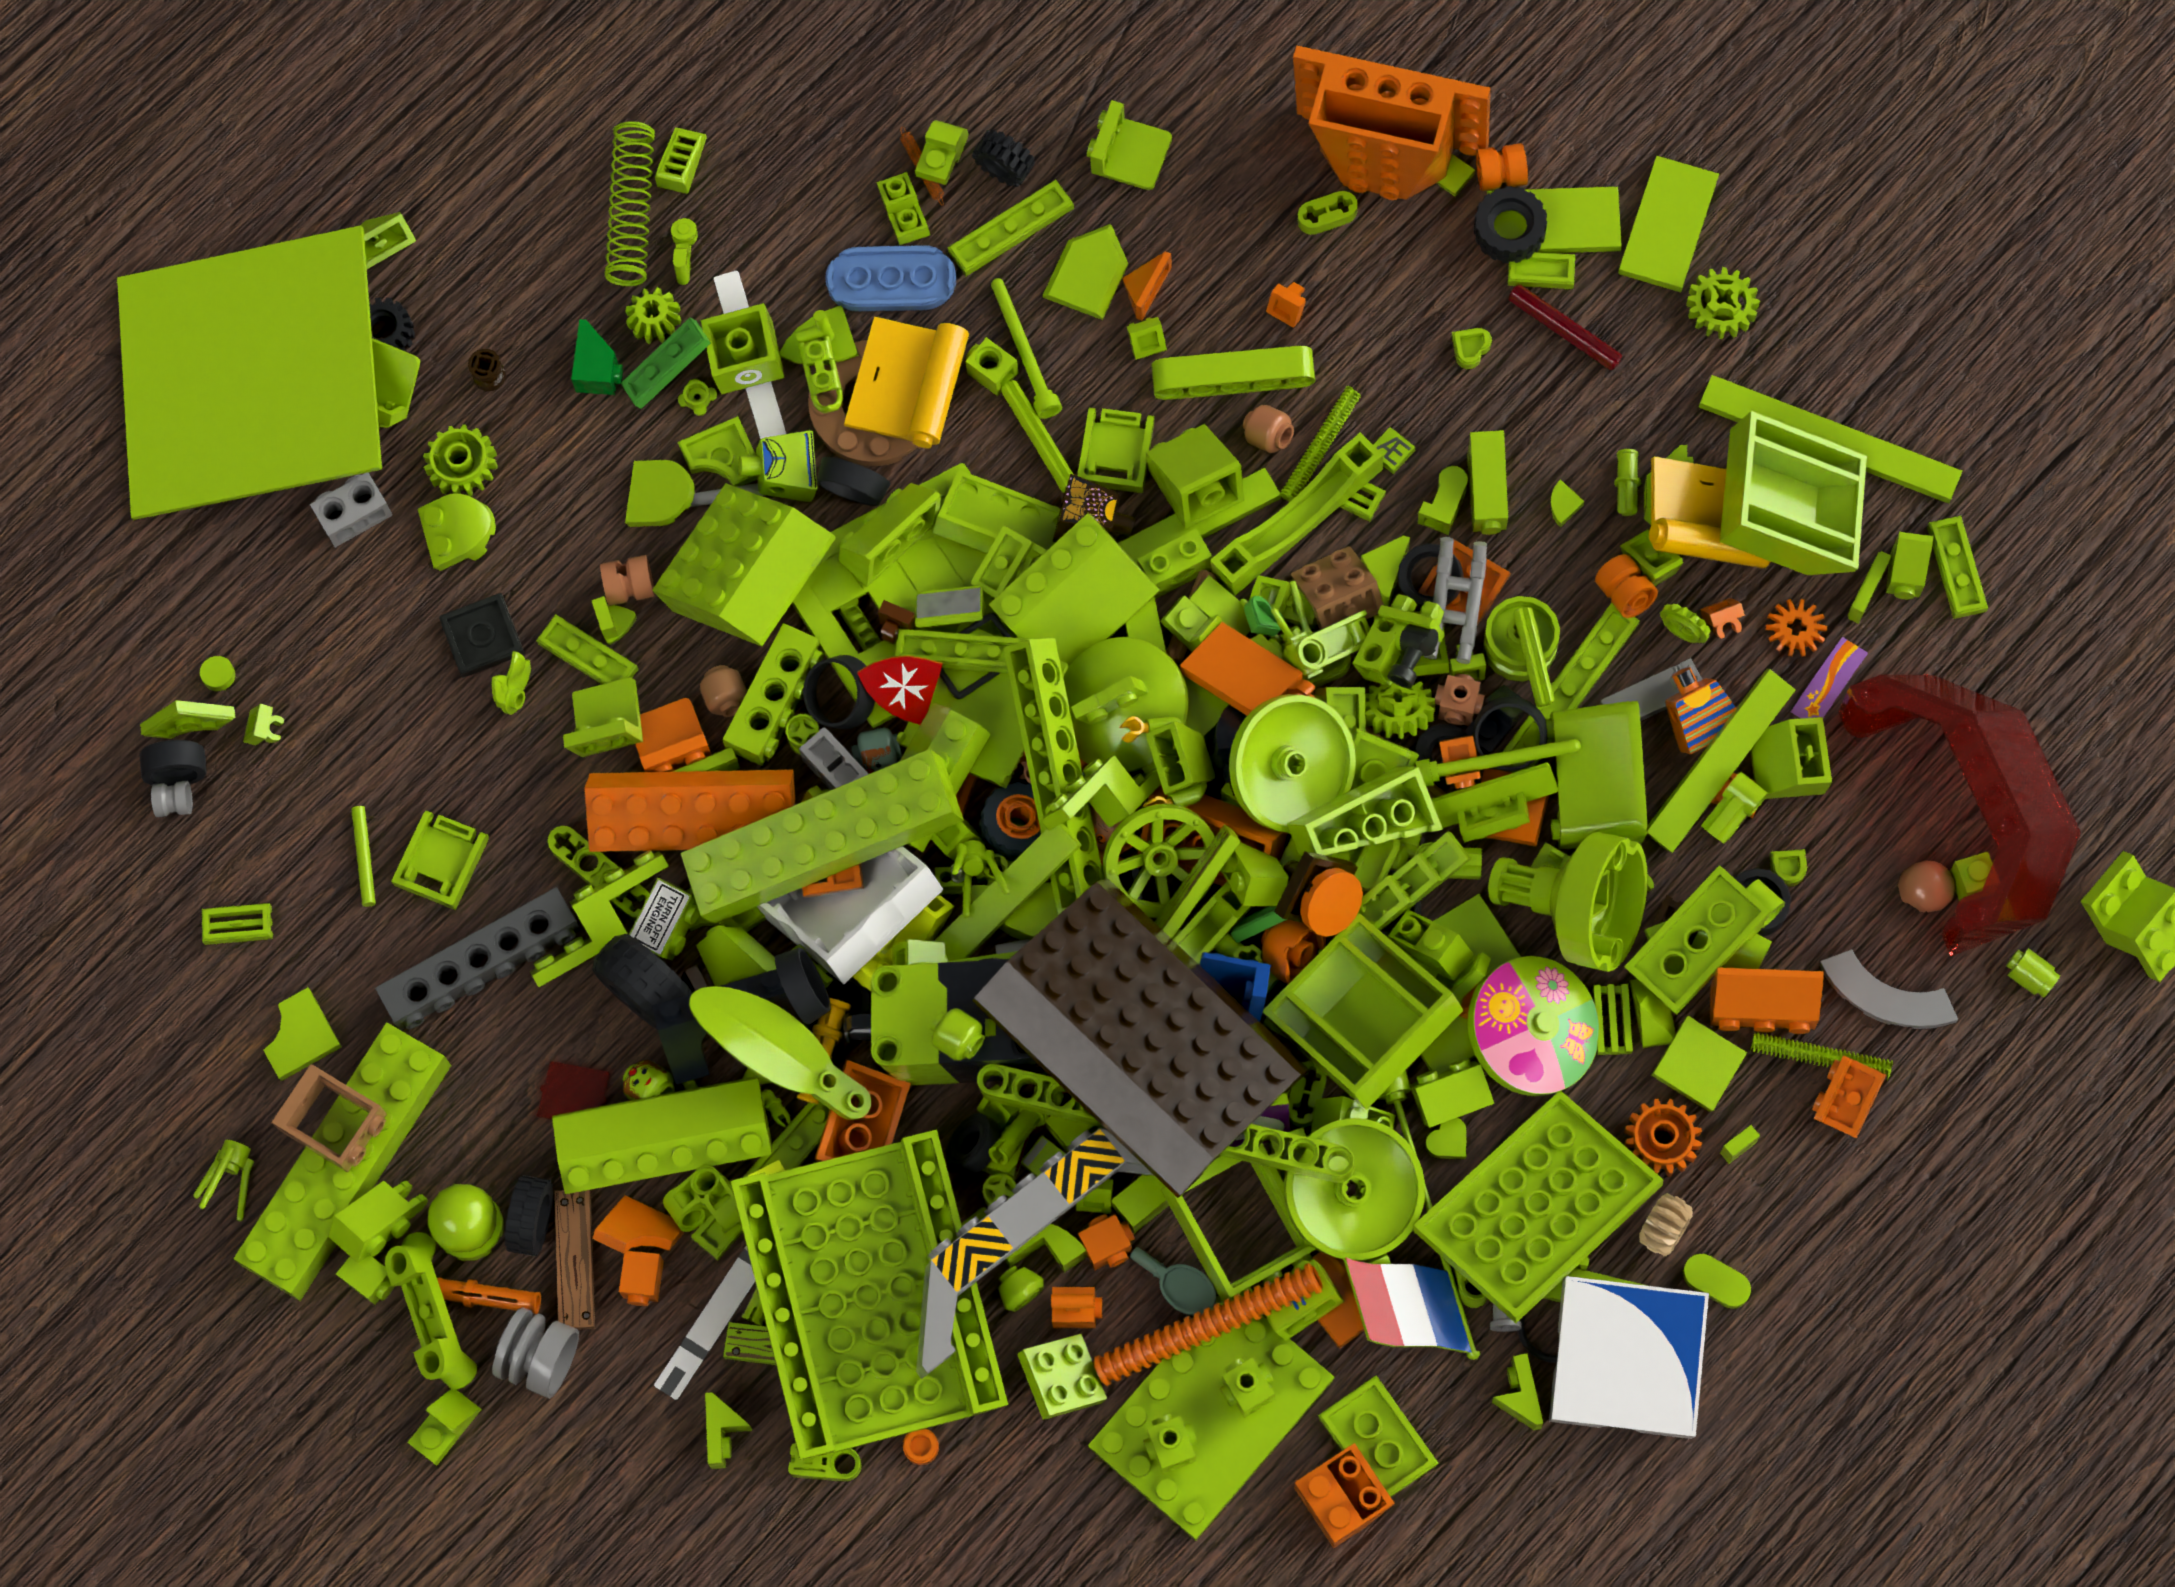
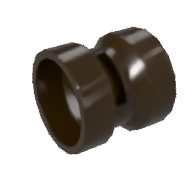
M480 349L470 356L468 368L475 385L479 389L494 391L503 385L506 373L495 351Z

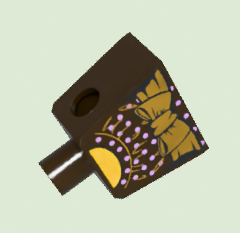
M1070 474L1053 542H1057L1087 513L1091 514L1110 535L1111 532L1129 537L1135 517L1116 512L1120 498L1117 492L1077 475Z

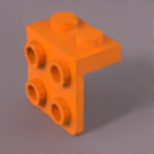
M683 698L640 714L643 742L636 743L635 745L645 772H672L712 755L690 699Z

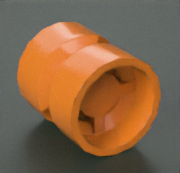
M1522 143L1505 145L1500 152H1497L1494 147L1476 149V169L1481 191L1498 189L1502 183L1512 187L1528 184L1527 160Z
M1627 554L1618 555L1606 562L1598 571L1595 582L1608 598H1611V602L1624 618H1632L1643 613L1654 603L1658 590L1646 575L1641 576L1642 571L1640 567Z

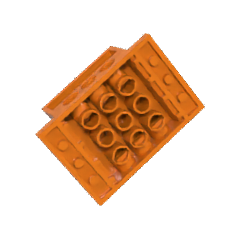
M1296 45L1293 64L1297 114L1309 120L1308 124L1320 143V151L1342 185L1357 193H1365L1366 191L1378 193L1383 198L1389 200H1397L1398 198L1407 200L1446 177L1454 149L1459 150L1465 155L1475 156L1476 149L1488 148L1490 87Z

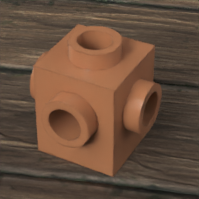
M1466 674L1447 675L1445 686L1438 684L1435 696V704L1440 705L1438 719L1445 720L1453 725L1469 726L1472 723L1474 714H1479L1482 710L1485 695L1479 694L1481 682L1475 681L1473 677Z

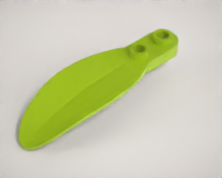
M704 987L696 990L691 995L689 1007L700 1026L728 1053L759 1076L787 1090L811 1094L819 1102L847 1120L862 1118L869 1112L871 1096L868 1090L834 1066L818 1039L800 1021L781 1007L759 996L729 987ZM825 1075L831 1079V1086L829 1088L823 1084ZM853 1095L859 1099L857 1108L851 1104V1097Z

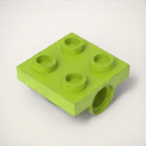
M1082 1334L1026 1348L1017 1354L1043 1420L1098 1405L1107 1400Z

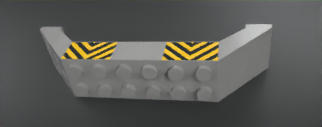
M1099 1128L1093 1134L1088 1129L1084 1131L1067 1147L1070 1151L1063 1156L1060 1151L1057 1152L1040 1168L1042 1174L1038 1177H1035L1033 1173L1026 1176L1015 1185L1016 1187L1012 1190L1014 1195L1011 1198L1007 1199L1005 1195L999 1197L984 1211L986 1214L984 1219L979 1221L975 1216L956 1233L959 1237L957 1240L951 1243L948 1238L945 1239L928 1255L931 1260L925 1267L916 1372L921 1379L956 1351L951 1345V1336L957 1296L1116 1172L1153 1175L1106 1129Z

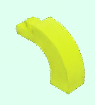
M940 894L936 896L852 977L863 987L871 991V978L875 970L882 966L892 965V947L907 939L933 942L950 916L954 905Z

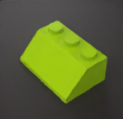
M913 483L907 485L903 490L900 488L896 489L887 499V505L879 512L873 510L865 518L863 526L856 533L851 531L844 536L839 543V561L868 587L935 525L939 513L941 495L935 490Z

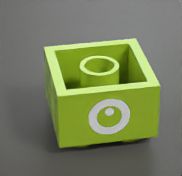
M764 303L701 320L703 332L711 342L706 348L712 377L721 395L785 378L773 321Z

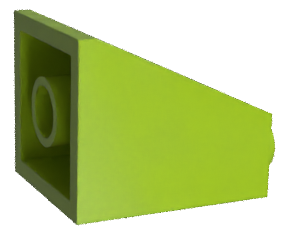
M1205 424L1197 428L1187 429L1180 436L1166 443H1158L1150 451L1146 452L1148 471L1185 529L1244 501L1241 464Z

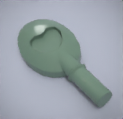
M1136 1247L1133 1250L1130 1258L1152 1273L1153 1277L1160 1279V1290L1164 1298L1177 1311L1194 1316V1313L1198 1311L1201 1314L1204 1313V1309L1207 1307L1214 1309V1304L1217 1301L1216 1290L1204 1273L1184 1264L1166 1267L1164 1263L1159 1262L1141 1248Z

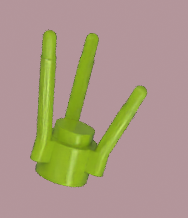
M1295 581L1290 582V587L1302 630L1298 626L1289 629L1276 608L1271 609V613L1283 633L1280 635L1281 638L1278 634L1269 637L1276 640L1283 649L1289 644L1287 639L1305 631L1307 635L1313 633L1309 627L1300 592ZM1244 598L1240 600L1243 607L1248 602Z
M969 840L957 845V856L952 869L953 875H957L960 868L964 871L962 914L964 918H968L970 912L972 876L981 874L987 864L1003 894H1009L1007 884L994 860V851L986 850L985 845L976 840Z
M232 1140L224 1141L221 1150H218L214 1162L193 1194V1197L198 1199L207 1187L199 1203L201 1209H204L211 1199L224 1172L237 1175L238 1171L242 1170L237 1220L239 1222L243 1220L249 1176L254 1161L248 1158L251 1151L249 1147Z

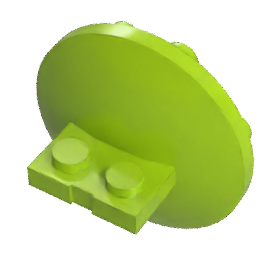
M1116 637L1098 642L1083 651L1072 662L1063 677L1077 748L1080 752L1079 758L1088 764L1097 758L1103 762L1115 755L1129 773L1142 770L1141 768L1154 761L1146 733H1141L1131 743L1122 740V737L1126 733L1131 732V730L1119 728V726L1131 716L1138 717L1143 723L1149 718L1170 716L1177 717L1184 724L1186 723L1189 699L1183 674L1166 652L1144 640L1131 637Z

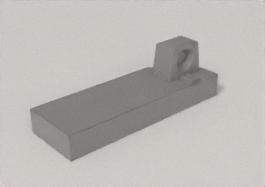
M1690 658L1600 700L1599 705L1638 701L1640 721H1643L1666 710L1665 700L1679 693L1672 678L1673 674L1684 668L1691 667L1697 682L1703 679Z

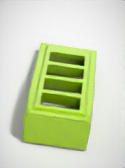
M675 127L655 175L657 187L685 194L689 193L707 139L706 134ZM683 138L696 141V143L692 146L680 143L679 141ZM681 149L691 152V154L689 156L681 153H676V150ZM673 159L687 162L686 166L673 163ZM670 169L681 171L682 175L669 173Z

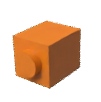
M626 1251L624 1253L619 1293L624 1299H627L628 1304L648 1306L649 1301L658 1302L664 1264L660 1254Z

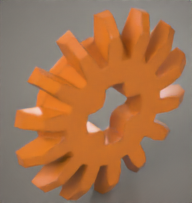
M1791 599L1786 601L1788 609L1777 604L1775 608L1780 614L1769 613L1767 617L1775 621V624L1766 625V630H1774L1775 634L1768 638L1769 642L1778 639L1780 644L1776 650L1780 652L1786 646L1789 648L1788 656L1793 657L1794 649H1799L1801 657L1806 656L1805 647L1809 646L1813 652L1817 651L1818 649L1814 641L1817 640L1823 643L1825 640L1824 637L1818 634V631H1827V626L1817 624L1818 621L1825 618L1824 615H1812L1817 608L1814 604L1808 610H1804L1805 600L1800 599L1798 608L1794 607ZM1795 619L1801 620V626L1806 627V631H1800L1798 636L1793 635L1792 629L1787 627V623L1793 624Z

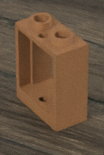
M310 1064L271 1123L282 1133L344 1171L349 1172L352 1166L356 1167L362 1161L366 1153L365 1146L371 1137H376L382 1131L386 1122L384 1118L387 1113L380 1105ZM324 1087L329 1088L369 1113L341 1156L296 1129Z

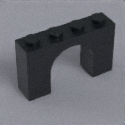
M777 969L718 986L741 990L766 999L787 1011L804 1025V1022L796 1013L784 991ZM692 994L652 1005L657 1031L676 1085L710 1075L702 1047V1041L707 1032L700 1026L690 1010L689 1000Z

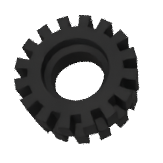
M987 130L972 152V158L975 159L974 162L977 165L981 166V170L989 172L990 177L993 179L994 177L998 178V181L1001 183L1006 182L1008 186H1021L1035 164L1033 155L1029 154L1030 151L1027 148H1022L1023 144L1019 141L1016 143L1013 141V137L1009 135L1006 137L1003 132L999 131L997 133L995 130Z
M380 297L375 298L376 304L371 305L369 301L371 329L377 322L382 320H390L395 324V331L391 336L376 340L406 352L404 347L410 348L413 344L410 338L415 336L414 326L407 310L403 309L402 304L398 301L394 304L393 300L387 297L385 303L382 302Z

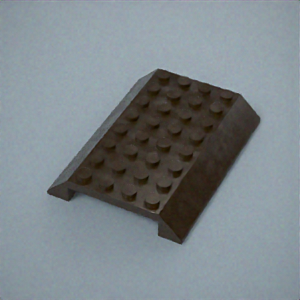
M1109 879L1096 881L1014 954L972 1000L1177 1198L1194 1184L1207 1167L1284 1092L1287 1093L1310 1070Z

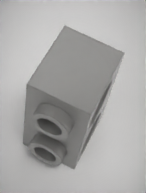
M369 473L352 476L345 482V485L334 491L322 493L316 498L315 502L310 504L335 548L393 515ZM371 495L370 500L366 503H357L361 496ZM342 511L339 518L335 520L328 519L333 512Z
M825 727L799 748L803 762L830 790L868 775L865 769Z

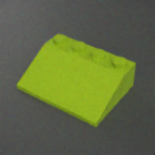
M1087 513L988 605L1018 638H1055L1059 660L1070 666L1087 648L1109 639L1157 595L1160 590L1091 514Z

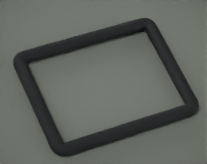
M994 613L986 614L983 616V620L976 621L959 632L961 634H970L992 620L1003 637H1011ZM941 668L939 676L953 697L962 699L1000 673L989 672L960 692H958L943 668Z

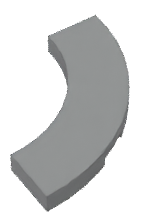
M1852 949L1822 960L1819 963L1821 970L1824 971V976L1835 991L1844 1000H1848L1853 1006L1863 1011V1014L1888 1025L1912 1027V1029L1942 1027L1958 1021L1944 988L1930 992H1908L1891 987L1871 975L1861 965Z

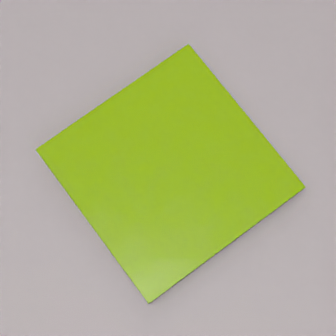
M361 225L117 277L130 510L133 520L382 470L364 229Z

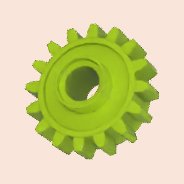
M462 425L461 429H454L453 426H449L448 431L444 433L437 432L438 438L434 442H428L430 453H424L423 455L426 463H428L424 466L427 476H431L429 479L434 487L439 486L443 494H447L452 489L453 493L461 494V491L465 490L468 496H473L472 488L474 487L483 491L485 488L482 481L484 479L492 481L494 478L489 470L497 469L498 467L496 460L493 459L497 456L494 446H490L492 443L489 437L486 435L481 438L482 435L478 428L470 431L466 425ZM467 457L463 463L454 464L456 459Z

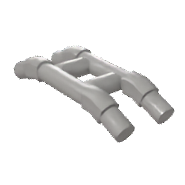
M1442 537L1440 538L1433 603H1437L1444 611L1439 625L1442 630L1444 627L1443 623L1463 625L1457 661L1462 664H1469L1477 634L1481 594L1486 572L1487 543L1474 542L1470 578L1450 576L1453 565L1454 539ZM1448 589L1468 592L1465 612L1445 609ZM1440 642L1437 643L1436 651L1432 655L1424 657L1436 659Z

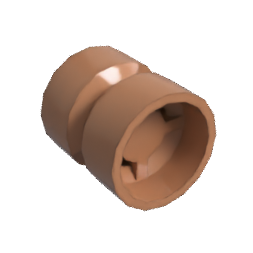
M647 555L628 558L626 564H622L619 560L600 564L604 592L609 606L627 603L629 597H634L637 601L655 597V593L652 591L654 583Z

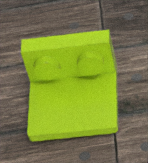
M629 677L572 693L576 728L575 732L563 735L564 748L581 757H586L643 742L635 679Z

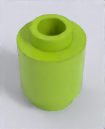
M2029 948L2024 952L2018 949L2006 964V967L2011 969L2007 974L2008 977L2033 995L2038 993L2043 998L2060 978V975L2054 971L2055 967Z

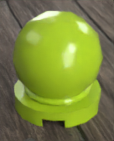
M454 1184L440 1191L428 1210V1228L432 1238L448 1255L456 1257L461 1261L478 1260L489 1255L492 1252L491 1249L497 1244L504 1232V1219L498 1205L483 1189L471 1184Z

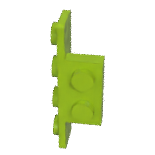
M1543 763L1447 793L1431 800L1442 828L1459 823L1460 833L1465 843L1475 839H1483L1488 835L1507 829H1515L1529 823L1527 802L1557 793L1559 789L1550 764Z

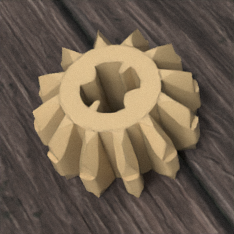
M1668 1193L1662 1195L1642 1226V1230L1639 1233L1640 1243L1647 1246V1249L1654 1253H1659L1663 1256L1669 1255L1684 1234L1692 1218V1207L1677 1196L1674 1197Z

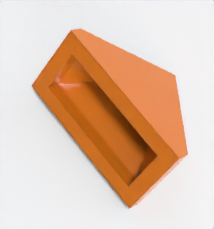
M1163 252L1122 278L1136 319L1141 321L1144 319L1172 268L1171 253Z

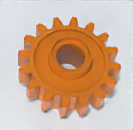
M1654 1099L1653 1106L1650 1108L1645 1103L1641 1104L1639 1108L1641 1115L1631 1114L1629 1120L1634 1125H1627L1624 1133L1632 1136V1138L1625 1140L1624 1146L1634 1148L1632 1153L1647 1166L1653 1167L1652 1170L1658 1174L1660 1169H1665L1666 1175L1670 1177L1673 1174L1674 1167H1677L1681 1172L1685 1171L1687 1166L1684 1160L1692 1163L1695 1161L1697 1156L1691 1150H1700L1702 1142L1695 1138L1700 1136L1702 1129L1693 1126L1697 1117L1696 1115L1688 1116L1685 1113L1687 1106L1684 1104L1677 1108L1673 1106L1672 1099H1669L1667 1104H1661L1659 1099ZM1666 1131L1670 1134L1672 1142L1661 1144L1655 1139L1654 1133Z

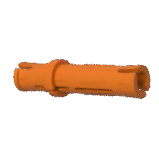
M437 1278L444 1300L460 1302L465 1307L472 1308L474 1305L514 1311L524 1307L531 1310L533 1314H538L540 1309L541 1292L478 1284L477 1280L473 1279L462 1282ZM493 1296L503 1297V1298H510V1299H516L517 1301H515V1300H508V1299H501V1298H494Z

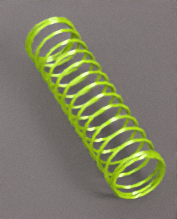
M628 121L616 125L613 129L614 139L612 142L615 148L612 151L614 160L611 166L614 171L610 175L613 181L610 191L613 194L609 198L612 206L608 210L611 216L608 220V226L611 229L607 232V237L610 241L606 245L609 253L605 257L606 262L609 264L605 267L604 275L610 283L620 286L640 285L647 279V274L644 271L647 268V264L641 260L645 259L648 254L641 248L649 244L642 236H646L649 233V229L643 225L647 224L650 219L643 213L651 209L645 203V201L651 198V194L645 190L652 186L651 182L646 178L651 177L653 174L647 168L652 165L653 160L647 155L654 152L653 147L648 144L655 140V131L649 125ZM636 127L647 130L650 133L632 130L618 134L617 131L622 128ZM639 133L648 135V137L628 138L622 135ZM618 139L624 143L617 146L616 140ZM642 145L650 148L651 151L641 154L631 153L620 149V147ZM618 149L624 155L616 157L615 152ZM636 156L647 158L650 160V163L646 165H633L619 159ZM617 161L625 166L615 169L614 164ZM640 168L647 170L650 174L637 177L623 174L619 170ZM615 172H616L617 174L623 176L624 178H620V179H617V180L615 181V180H614V174H615ZM641 180L647 182L649 186L632 188L617 182ZM616 184L623 189L614 192L613 186ZM635 191L647 194L648 198L635 200L624 198L617 194ZM615 195L617 198L624 201H620L614 204L612 198ZM638 203L647 206V209L643 211H629L616 205ZM613 207L618 209L619 211H622V213H618L613 216ZM621 215H639L647 220L645 222L633 223L616 217ZM614 219L622 224L612 227L611 221ZM633 226L643 228L646 232L643 234H627L616 230V228ZM613 230L614 232L623 236H618L612 239L610 233ZM636 238L645 241V244L629 246L614 240ZM612 242L620 246V248L611 251L609 246ZM636 250L643 252L645 255L632 258L621 256L614 252ZM612 254L621 259L610 262L609 256ZM628 261L641 263L642 265H644V267L639 268L637 266L628 264H614L618 262ZM621 270L636 272L643 277L637 280H622L609 273Z

